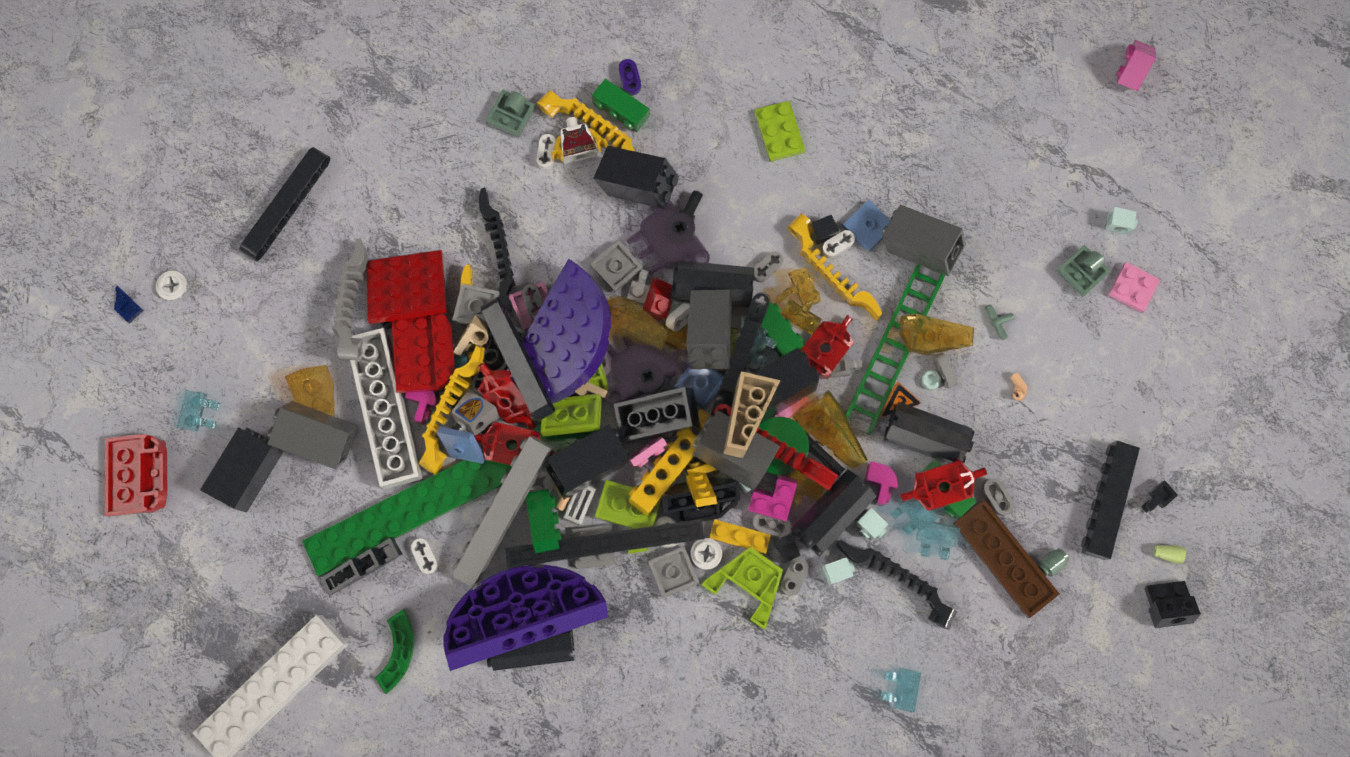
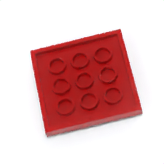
M442 250L369 260L367 262V320L369 324L447 313Z

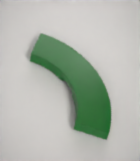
M402 609L386 620L392 632L393 651L385 668L375 677L385 694L393 690L402 680L413 656L414 633L410 618L405 609Z

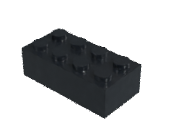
M682 387L614 404L620 442L631 443L701 427L693 388Z

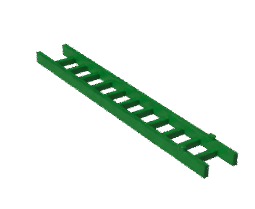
M918 264L915 266L842 420L844 424L847 422L852 409L872 418L873 420L867 430V435H871L945 277V275L941 274L938 281L919 273L918 270L921 265ZM915 277L935 286L930 297L910 288ZM907 293L927 302L923 313L903 305ZM899 310L920 319L915 330L895 321ZM892 326L912 335L907 346L887 337ZM884 342L904 351L899 363L879 354ZM876 359L896 368L891 380L871 371ZM868 376L889 385L883 397L863 388ZM860 393L881 402L875 414L855 404Z

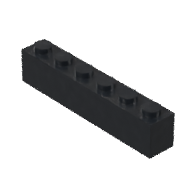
M1118 440L1107 446L1105 453L1107 455L1106 463L1104 462L1101 467L1102 478L1096 486L1097 497L1091 505L1093 512L1086 524L1088 531L1081 542L1083 554L1102 560L1111 559L1138 458L1139 447Z

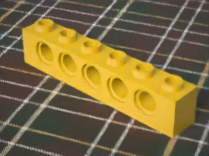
M700 409L698 415L701 427L697 428L702 431L710 415L703 409ZM691 429L679 431L676 434L678 436L675 442L671 441L667 445L665 455L663 457L659 456L653 463L655 466L651 472L647 471L641 478L642 484L639 487L635 486L629 493V496H631L629 503L646 516L651 513L662 499L661 495L669 490L695 457L692 455L695 450L692 446L698 435L693 434ZM685 442L690 448L683 450L680 447V443ZM670 457L676 458L677 461H678V464H676V465L670 464V463L668 462V458H670ZM663 472L666 475V479L659 480L656 477V473ZM651 487L654 490V494L647 495L644 489Z

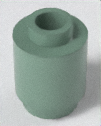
M1058 548L1052 550L1039 560V568L1045 576L1052 577L1067 565L1069 558L1062 549Z

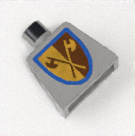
M469 389L452 410V416L456 423L450 429L466 430L473 433V435H477L500 417L494 405Z

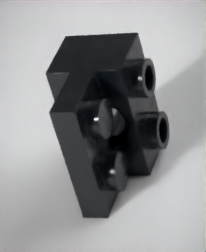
M1185 581L1147 585L1144 588L1150 604L1149 613L1154 628L1193 624L1201 615L1194 596H1190Z

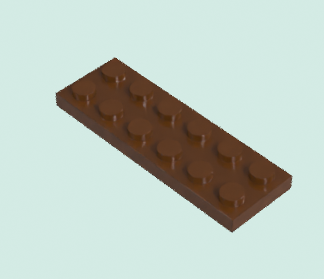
M985 500L979 502L961 518L952 523L1027 618L1034 616L1060 595Z

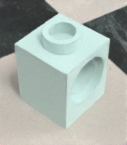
M1114 207L1108 213L1105 230L1128 235L1137 226V212Z
M847 557L822 566L829 585L853 577V572H855L852 561H848Z

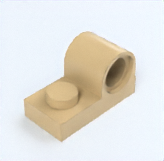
M474 315L453 352L460 356L464 350L468 351L472 343L476 345L486 344L491 333L487 322ZM477 331L483 332L484 335L477 333Z

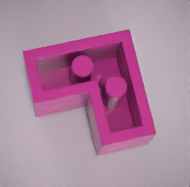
M1134 40L1133 44L1127 46L1124 53L1126 54V62L1124 66L1120 65L1115 76H1117V83L1138 91L1156 60L1155 47Z
M778 475L773 492L755 488L748 511L787 521L797 487V479Z

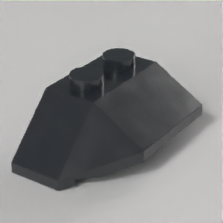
M709 477L708 480L716 495L717 504L701 507L696 506L687 482L675 484L661 495L664 515L676 522L702 519V522L722 518L740 500L739 482L734 479Z

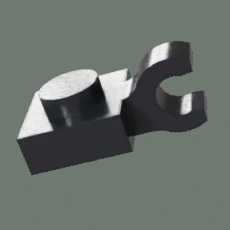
M1165 480L1161 481L1148 493L1152 498L1144 503L1141 508L1146 513L1148 511L1151 512L1158 505L1164 508L1178 494Z

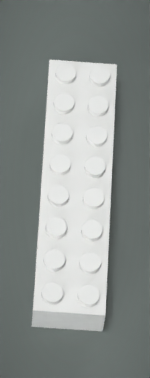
M384 328L354 335L352 338L363 339L361 360L350 361L379 485L383 489H388L422 480L423 477L420 465H418L419 461L403 394L396 393L394 357L388 333Z
M323 615L314 616L207 718L193 734L213 757H232L349 643Z

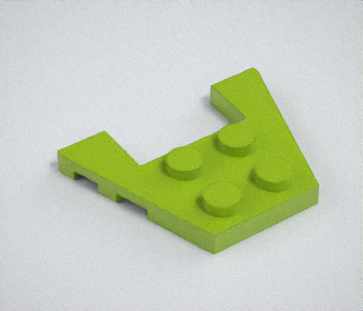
M750 546L704 580L701 585L716 595L727 578L761 601L750 620L765 630L783 569Z

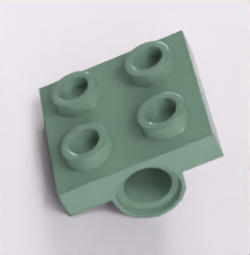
M502 89L486 118V123L519 138L536 106L527 101L520 93L515 91L510 93Z
M1085 245L1056 270L1082 297L1111 272L1104 265V257L1097 251L1091 252Z

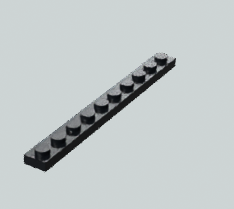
M702 519L563 539L558 541L559 549L540 553L535 552L533 544L505 548L507 568L704 540L705 537Z

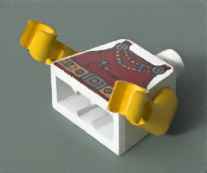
M576 117L568 118L566 120L567 128L561 129V135L556 138L552 151V161L554 163L556 159H561V162L568 164L598 156V151L602 152V148H607V140L602 138L592 128H588L586 124L578 125Z

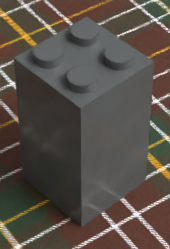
M901 204L897 210H894L889 225L885 226L882 232V237L889 253L948 277L966 246L963 228Z
M691 290L686 342L690 369H729L733 318L730 290Z
M291 401L277 408L273 418L276 420L275 424L271 426L267 434L269 438L268 445L336 470L347 459L358 425Z
M717 410L714 416L710 414L702 431L698 434L692 446L695 448L692 455L754 490L762 480L780 446L755 432L743 458L723 454L730 417Z

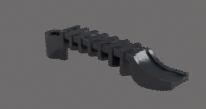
M486 187L481 188L479 194V208L483 219L489 222L484 224L486 232L498 229V231L489 234L492 241L500 239L493 242L495 250L502 249L495 252L496 258L498 260L504 258V260L497 262L498 269L506 268V270L498 272L500 279H504V281L499 282L500 287L498 291L500 292L499 298L506 307L507 312L510 313L512 308L508 295L516 284L513 278L510 254L507 249L508 244L505 239L504 224L499 212L490 206L488 192H486Z
M766 292L757 293L751 301L744 319V325L740 330V336L737 338L736 347L733 349V355L730 358V367L725 371V377L722 379V385L719 388L711 412L713 416L716 407L721 404H726L732 408L737 380L741 371L743 372L748 364L747 360L751 356V349L755 345L754 341L759 334V327L762 326L771 303V298ZM763 296L766 304H763L758 311L759 301L757 299Z
M838 540L837 547L851 561L863 563L872 556L873 558L867 568L870 571H874L878 561H880L882 564L878 572L884 574L887 567H889L891 571L888 576L895 578L896 574L899 573L901 576L898 582L904 584L906 579L910 580L907 586L908 589L913 590L915 585L919 586L916 594L921 597L923 594L926 595L925 601L929 603L932 609L928 620L946 630H950L958 612L941 603L937 593L938 588L930 586L927 581H922L919 579V576L911 574L910 570L900 567V564L891 561V558L883 556L879 551H875L872 548L865 550L855 549L843 540Z

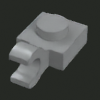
M641 269L638 282L632 281L627 300L644 305L650 286L646 285L649 271Z
M844 356L830 374L831 378L850 376V370H862V359L848 361V356Z

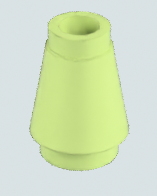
M1156 545L1154 556L1177 565L1179 563L1183 564L1186 557V548H1182L1181 545Z

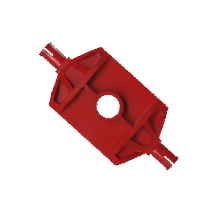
M846 315L844 320L838 324L822 321L801 349V352L804 351L808 356L810 366L812 368L815 367L818 371L819 378L829 379L830 374L850 347L854 345L847 331V327L853 321V318H849V315ZM823 344H828L831 350L823 353L820 347Z
M484 362L480 363L477 368L484 374V378L479 385V393L486 401L496 407L499 416L504 422L508 424L524 422L530 430L534 429L536 423L530 418L531 413L518 386L510 378V370L492 371Z
M494 422L485 434L474 435L476 441L483 444L484 456L487 461L510 465L516 455L519 456L522 451L520 446L525 438L528 439L530 436H534L541 440L540 433L537 431ZM510 440L517 442L515 450L507 449V443Z
M958 458L955 462L920 473L917 471L915 472L912 491L900 494L902 501L915 498L924 508L930 511L971 498L974 492V481H976V478L988 475L986 468L971 471ZM941 482H948L950 484L948 490L941 491L938 488Z

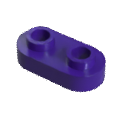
M631 59L622 60L619 64V74L623 89L629 95H637L641 91V80L637 65ZM631 85H634V86H635L634 89H631V88H629V87H630Z

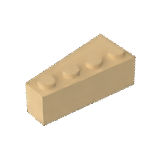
M741 371L737 380L723 454L739 458L744 457L780 380Z

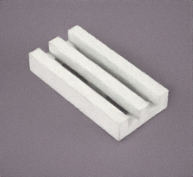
M590 486L583 489L572 517H570L569 513L578 493L572 495L563 519L581 526L596 489ZM589 490V491H591V492H590L589 497H588V499H587V501H586V504H585V506H584V508H583V511H582V513H581V516H580L579 520H577V519H576L577 514H578V512H579V510H580V507H581V505H582V503H583V500H584V498H585V495H586L587 491Z

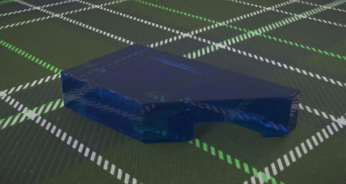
M116 286L114 310L125 321L131 323L144 310L119 286Z

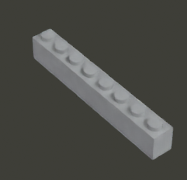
M530 436L528 439L525 438L520 446L522 451L519 456L516 455L510 464L512 469L509 473H505L501 480L502 487L493 494L491 498L493 503L490 508L487 507L481 516L484 518L480 525H476L472 532V535H474L471 542L468 541L462 550L464 552L463 557L458 559L453 566L455 571L452 576L472 588L479 583L553 450L552 446L534 436Z

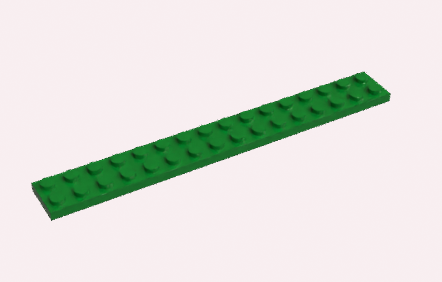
M542 422L536 424V427L532 429L539 432L541 441L552 446V452L556 453L596 432L589 431L543 436L541 434ZM510 440L507 443L508 450H515L517 448L515 440ZM486 459L483 464L463 460L303 540L302 543L317 576L320 577L336 569L350 559L358 557L370 548H375L389 538L394 537L396 539L502 486L501 480L505 473L510 472L512 466L487 461Z

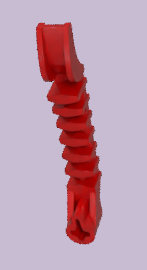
M721 404L716 407L714 415L718 410L731 416L732 408L728 405ZM758 426L756 433L780 446L774 456L777 460H781L785 465H789L795 471L800 472V474L828 491L831 489L833 483L838 478L836 473L814 459L806 458L804 453H798L795 448H790L785 442L779 441L777 437L769 435L766 430L763 431Z

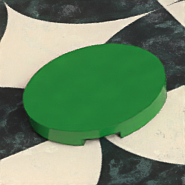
M773 417L759 425L761 430H766L769 435L777 437L779 441L785 442L790 448H795L798 453H804L807 458L809 440L805 430L799 423L787 417ZM774 457L766 472L773 475H787L795 470Z

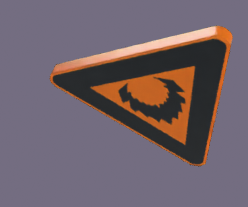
M897 382L883 407L881 416L891 415L897 402L912 407L919 405L921 402L900 382Z

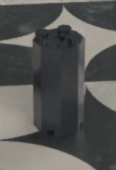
M678 260V262H674L671 299L690 302L691 290H730L732 306L749 308L753 295L754 267Z
M897 402L888 420L889 425L888 427L886 426L883 438L885 441L945 463L955 462L958 458L965 463V455L967 452H971L974 444L972 439L975 431L970 427Z
M848 469L832 485L831 489L827 490L790 529L797 537H801L799 541L806 548L810 546L811 550L818 557L829 548L876 497L873 490L867 484L864 485L861 482L862 479Z
M573 630L487 659V666L492 667L493 671L574 661L575 655H571L575 651Z

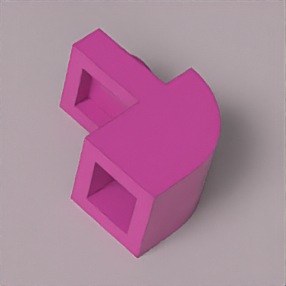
M434 391L409 392L405 395L408 401L419 404L414 421L425 425V422L429 421L432 411L430 407L436 408V405L439 404L436 393Z
M873 461L868 463L864 482L878 486L874 505L882 507L890 500L891 492L888 490L897 489V477L894 471L884 464Z

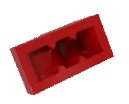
M653 278L641 313L655 320L666 319L673 302L670 300L672 285L659 278Z

